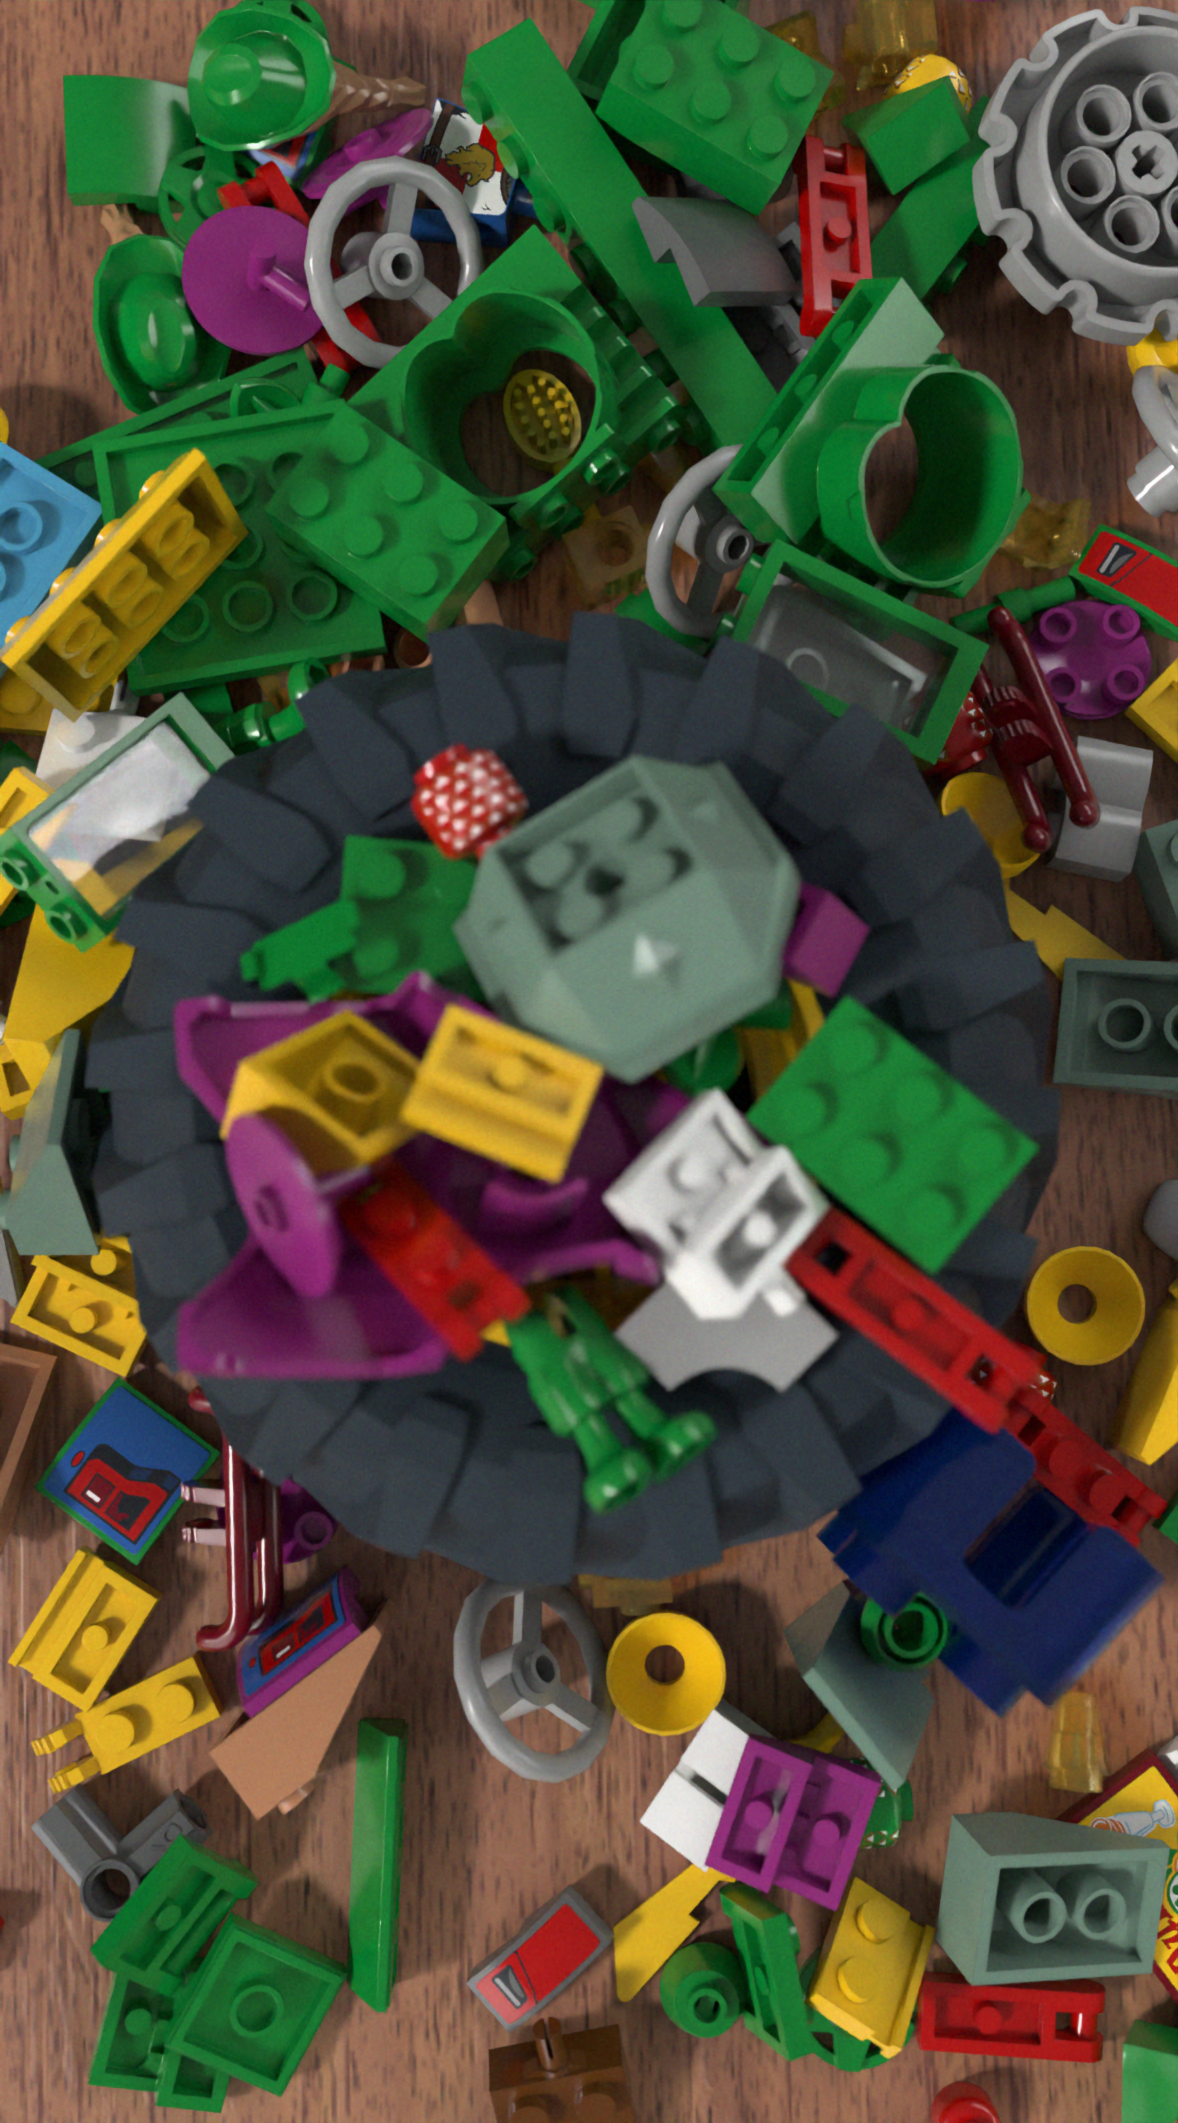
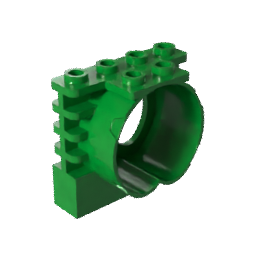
M535 224L346 402L349 407L506 518L510 546L486 577L498 585L503 584L507 580L509 583H514L525 577L538 563L536 555L554 538L556 541H561L573 534L585 521L586 516L583 512L601 496L610 498L621 491L634 475L631 469L650 452L653 455H657L669 448L681 435L683 428L680 425L688 416L681 404ZM535 350H545L564 355L579 364L588 373L596 386L594 414L585 440L570 463L550 481L527 493L511 497L501 496L490 490L478 479L465 455L462 442V420L466 408L474 399L484 395L495 394L502 390L508 383L513 364L523 354Z
M902 277L869 278L857 281L712 488V491L758 541L773 543L777 538L910 606L913 605L919 594L953 599L964 598L968 591L977 584L981 578L982 571L1004 539L1015 529L1019 517L1032 500V496L1026 488L1022 487L1024 460L1022 459L1020 440L1015 424L1017 420L1009 402L1001 390L985 375L975 370L961 369V364L952 353H941L936 346L945 334ZM904 414L912 429L917 447L918 475L916 487L910 506L902 521L888 537L877 544L870 528L866 511L865 467L875 443L889 430L900 427ZM824 597L822 599V606L830 615L841 617L844 621L843 625L870 642L882 643L894 633Z

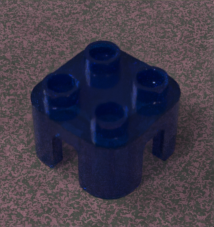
M953 1404L927 1437L862 1475L857 1480L862 1490L836 1510L837 1512L821 1528L816 1537L834 1554L831 1560L893 1619L896 1620L920 1592L951 1619L953 1627L950 1641L937 1658L975 1697L1000 1719L1003 1720L1027 1692L1052 1711L1167 1580L1117 1531L1109 1526L1100 1525L1097 1522L1087 1524L1067 1505L1042 1486L1030 1488L970 1555L964 1557L967 1548L1032 1477L1036 1464L1032 1453L1005 1428L1001 1426L997 1433L993 1434L972 1421Z

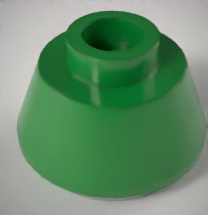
M903 1578L884 1583L870 1594L862 1613L860 1629L864 1646L877 1663L892 1671L908 1673L928 1667L943 1654L951 1638L953 1621L946 1599L935 1587L922 1580Z
M696 1942L682 1947L667 1961L660 1978V1998L665 2013L678 2028L697 2037L712 2038L729 2030L742 2017L743 2010L747 2005L746 1982L738 1957L726 1947L712 1942Z

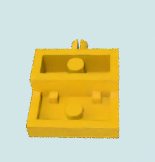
M103 1230L100 1255H35L31 1264L37 1268L10 1322L123 1377L131 1376L149 1338L139 1323L133 1259L127 1241L131 1236L130 1233L106 1237Z

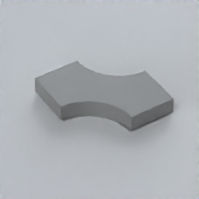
M670 1280L615 1333L669 1390L691 1375L704 1370L737 1368L755 1373L783 1391L838 1336L804 1301L797 1302L799 1306L792 1312L779 1316L762 1293L754 1296L739 1316L700 1319Z

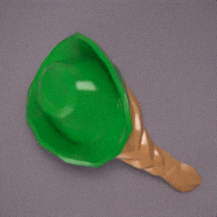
M249 4L218 11L196 37L188 72L189 111L201 142L224 152L271 149L289 140L316 132L330 119L340 114L375 113L383 109L404 113L420 109L425 105L426 87L423 84L417 83L409 77L385 80L380 77L357 74L354 70L335 62L331 57L327 40L298 16L258 4Z
M127 204L103 205L100 222L110 233L114 245L108 247L94 277L92 326L104 372L125 407L140 415L224 379L231 348L210 335L197 321L189 308L183 291L181 273L185 248L173 238L143 234L136 225L134 211Z

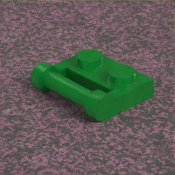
M180 1833L89 1950L101 1967L165 1996L173 1997L186 1980L183 1971L240 1898L247 1900L260 1884V1881L249 1868L232 1857L227 1859Z
M741 1881L730 1882L722 1886L719 1890L722 1910L724 1914L731 1918L738 1959L746 1982L747 2005L743 2010L746 2028L789 2062L814 2053L808 2026L813 2023L814 2012L813 2008L804 2003L808 1992L799 1980L795 1955H798L800 1952V1940L792 1918L785 1911L761 1897L759 1889Z

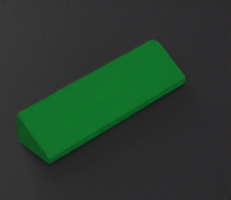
M365 1717L360 1719L358 1723L346 1969L348 1975L346 1980L350 1989L375 2012L386 2013L387 2008L391 2006L397 1984L408 1723H405V1719Z

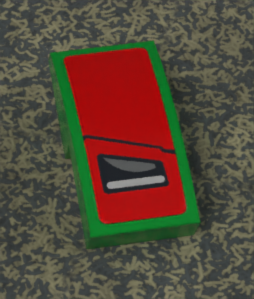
M1100 523L1068 573L1074 588L1113 605L1123 604L1131 607L1139 615L1141 628L1178 643V562L1157 549Z

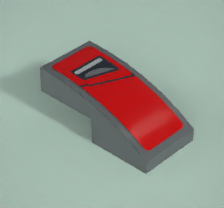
M568 1885L525 1919L517 1935L477 1964L468 1977L466 1984L504 2028L511 2033L542 2009L584 1971L611 1943L615 1934L571 1885Z

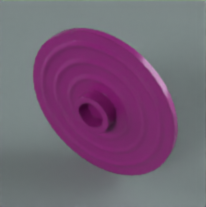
M415 109L404 112L352 138L325 158L307 176L302 185V191L309 199L323 198L328 187L359 162L393 155L403 156L431 129L434 118L430 110ZM389 185L370 188L348 206L342 218L378 198L385 211Z
M239 206L223 210L202 223L193 233L187 244L181 272L186 301L201 326L226 346L253 355L270 356L288 353L302 347L313 339L322 329L323 324L312 307L304 268L308 229L289 215L261 206ZM330 264L332 279L334 280L333 271Z
M250 1111L233 1117L228 1125L226 1137L228 1162L240 1203L256 1237L273 1264L295 1288L311 1297H319L328 1293L334 1287L337 1279V1258L345 1252L332 1198L370 1180V1172L367 1164L356 1169L310 1176L288 1140L266 1118Z

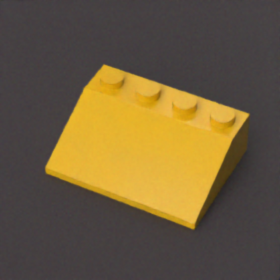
M194 448L178 457L166 471L161 470L154 473L144 483L139 493V500L121 519H114L102 528L96 537L94 549L77 567H70L63 571L53 582L50 596L33 615L22 617L8 631L5 645L0 649V659L73 723L78 720L249 534L207 458Z

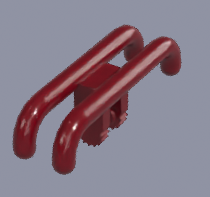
M996 606L988 612L986 617L987 624L1003 646L1023 693L1013 685L999 686V688L994 690L983 663H981L969 690L973 693L992 729L993 738L989 745L1024 828L1020 835L1021 843L1027 850L1040 854L1050 848L1053 833L1028 772V766L1050 755L1070 801L1069 819L1075 826L1086 830L1094 828L1100 821L1101 810L1093 787L1025 632L1009 609L1003 606Z
M200 1385L194 1387L189 1392V1405L193 1410L210 1413L215 1417ZM223 1432L224 1479L204 1478L181 1483V1500L225 1507V1520L197 1518L182 1524V1541L226 1546L228 1613L222 1624L204 1625L196 1633L195 1640L198 1647L206 1652L230 1650L241 1643L246 1636L259 1635L270 1628L282 1611L284 1599L281 1485H276L255 1468V1481H251L250 1464L228 1445ZM257 1542L258 1599L256 1604L253 1543Z

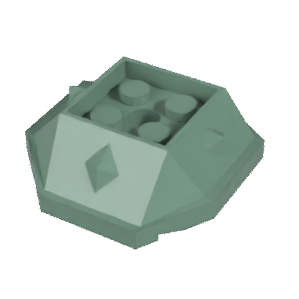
M634 756L566 799L559 800L555 806L486 847L471 902L455 923L453 929L503 1026L602 1065L604 1067L601 1074L634 1082L775 996L782 966L779 955L791 924L800 879L790 859L721 762L688 767Z

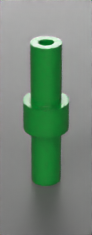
M1066 575L1025 591L1020 586L995 594L992 603L949 618V625L970 636L991 630L987 624L986 617L988 612L996 606H1003L1009 609L1019 624L1023 625L1031 621L1032 614L1075 599L1074 584L1071 578Z

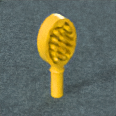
M528 369L516 374L508 383L503 397V412L508 436L517 453L527 464L536 470L553 473L556 476L570 463L582 445V426L576 402L566 386L555 376L547 372ZM595 503L583 512L586 518L579 527L580 531H590L602 523L603 519Z

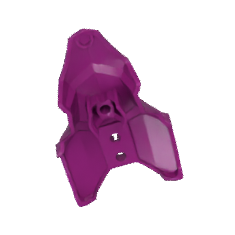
M423 971L411 973L392 995L368 1002H315L307 1006L309 1002L231 1004L221 997L211 996L182 1000L176 1004L174 1009L176 1044L181 1078L195 1091L222 1127L225 1124L242 1061L347 1009H350L421 1063H424L449 1004L502 1025L498 1017L465 997L439 989ZM650 1073L645 1074L634 1082L601 1074L558 1182L544 1178L426 1129L421 1130L388 1151L497 1268L503 1269L519 1288L526 1282L607 1263L614 1274L656 1287L667 1276L657 1265V1259L647 1253L604 1197L693 1100L686 1097L673 1085L658 1079ZM737 1113L764 1149L773 1148L749 1128L745 1115ZM377 1182L368 1190L375 1194L382 1186ZM248 1221L249 1238L243 1248L195 1299L182 1303L180 1306L177 1358L182 1371L191 1375L245 1378L398 1377L439 1370L452 1350L339 1221L338 1224L345 1252L337 1258V1279L334 1287L328 1293L319 1297H311L295 1288L273 1264Z

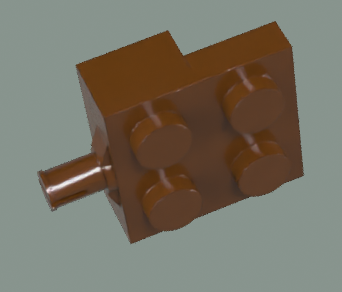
M548 2017V2038L544 2018H541L532 2028L534 2041L489 2049V2093L497 2123H638L619 2024L562 2035L560 2021L557 2018Z

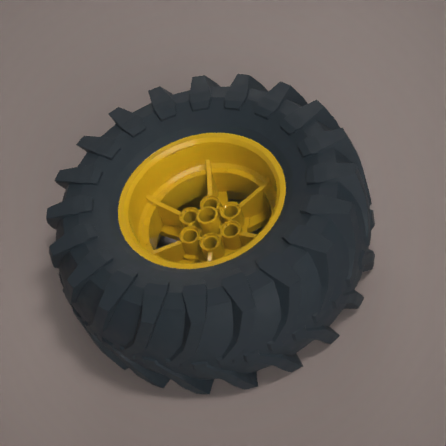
M574 611L570 641H560L517 631L492 622L466 624L428 633L426 636L432 664L416 668L374 671L348 670L325 680L292 700L306 727L293 736L253 752L229 758L217 768L184 804L205 826L201 828L193 840L158 869L141 879L129 899L113 938L138 949V951L134 954L131 966L113 996L93 1023L89 1047L86 1087L112 1090V1093L108 1096L109 1110L92 1178L105 1236L111 1237L127 1233L131 1235L127 1241L133 1259L139 1323L172 1375L182 1371L177 1358V1336L181 1304L195 1299L230 1264L249 1238L248 1219L232 1179L227 1156L226 1138L222 1136L223 1127L195 1091L181 1078L175 1032L174 1009L176 1004L185 999L211 996L221 997L231 1004L310 1002L309 995L293 982V978L262 993L259 979L255 977L249 981L244 980L240 960L241 955L250 950L254 951V943L340 901L346 835L435 844L412 809V798L419 788L414 781V777L430 761L458 744H465L469 751L475 749L491 750L496 754L525 795L527 800L526 812L521 820L513 826L515 830L555 806L559 800L566 799L634 756L688 767L720 762L723 764L790 859L800 882L828 892L869 928L834 997L788 979L792 998V1015L788 1031L734 1028L740 1038L749 1077L750 1112L846 996L850 997L1039 1148L940 1268L931 1276L808 1175L806 1176L828 1204L849 1218L994 1331L999 1328L1016 1308L1039 1240L1025 1233L1056 1166L1059 1148L1060 1089L1042 1087L1052 1004L1035 941L1033 939L1013 943L1001 866L964 806L941 817L917 769L908 746L856 701L836 720L796 678L784 662L760 649L721 634L710 659L706 660L659 633L640 619L616 614ZM335 958L327 961V965L332 970H334ZM338 991L317 1002H368L389 995ZM660 1066L649 1072L658 1079L669 1083ZM367 1190L356 1200L359 1204H362L373 1193ZM830 1242L816 1263L834 1276L849 1254L836 1244ZM607 1263L570 1271L571 1278L548 1276L526 1282L519 1289L528 1302L538 1308L547 1318L543 1301L544 1294L568 1281L582 1293L608 1326L618 1331L669 1279L665 1278L658 1286L654 1287L614 1274ZM794 1283L804 1293L803 1301L838 1336L783 1391L761 1376L737 1368L704 1370L691 1375L669 1390L648 1368L652 1376L648 1380V1385L643 1393L659 1411L669 1418H675L688 1412H701L710 1418L718 1434L701 1453L672 1476L659 1484L655 1483L652 1479L648 1487L637 1498L612 1512L599 1515L585 1495V1483L590 1476L587 1458L576 1436L568 1439L564 1435L560 1437L556 1435L540 1406L534 1401L529 1387L530 1379L521 1363H518L513 1355L514 1351L508 1341L502 1321L480 1337L484 1346L466 1361H461L452 1351L441 1368L436 1371L398 1377L245 1378L193 1375L199 1383L228 1445L262 1475L278 1486L293 1473V1480L313 1495L354 1537L396 1554L417 1559L423 1546L424 1550L438 1553L501 1583L537 1586L569 1585L572 1574H591L660 1581L702 1570L724 1561L722 1551L725 1549L806 1530L843 1506L860 1492L862 1488L857 1480L862 1475L927 1437L953 1406L950 1400L810 1292ZM966 1374L964 1375V1377L970 1381L971 1378H969ZM602 1412V1417L625 1448L636 1449L616 1414Z

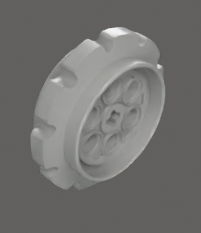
M1132 6L1118 24H1114L1107 19L1105 13L1100 9L1087 11L1068 18L1046 31L1030 52V61L1025 58L1017 59L989 100L978 128V134L991 148H987L972 169L973 194L978 220L985 235H997L1005 241L1008 249L999 262L1000 269L1015 289L1042 314H1049L1055 307H1064L1072 315V329L1076 334L1104 343L1135 346L1152 332L1153 328L1158 329L1166 341L1178 340V228L1172 219L1178 223V14L1152 7ZM1085 124L1089 125L1092 129H1094L1096 134L1088 130ZM1069 184L1074 185L1082 196L1077 195L1070 188ZM1113 231L1122 237L1125 245L1116 239Z

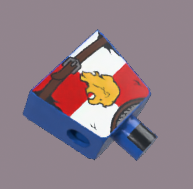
M436 98L432 111L434 123L425 135L418 162L432 166L461 192L469 208L470 215L475 219L479 227L482 247L504 248L510 244L518 214L538 219L533 207V196L520 177L518 179L512 178L504 168L498 155L497 142L484 123L478 125L471 118L467 109L447 100ZM418 190L410 237L413 240L423 242L457 244L456 236L441 208Z

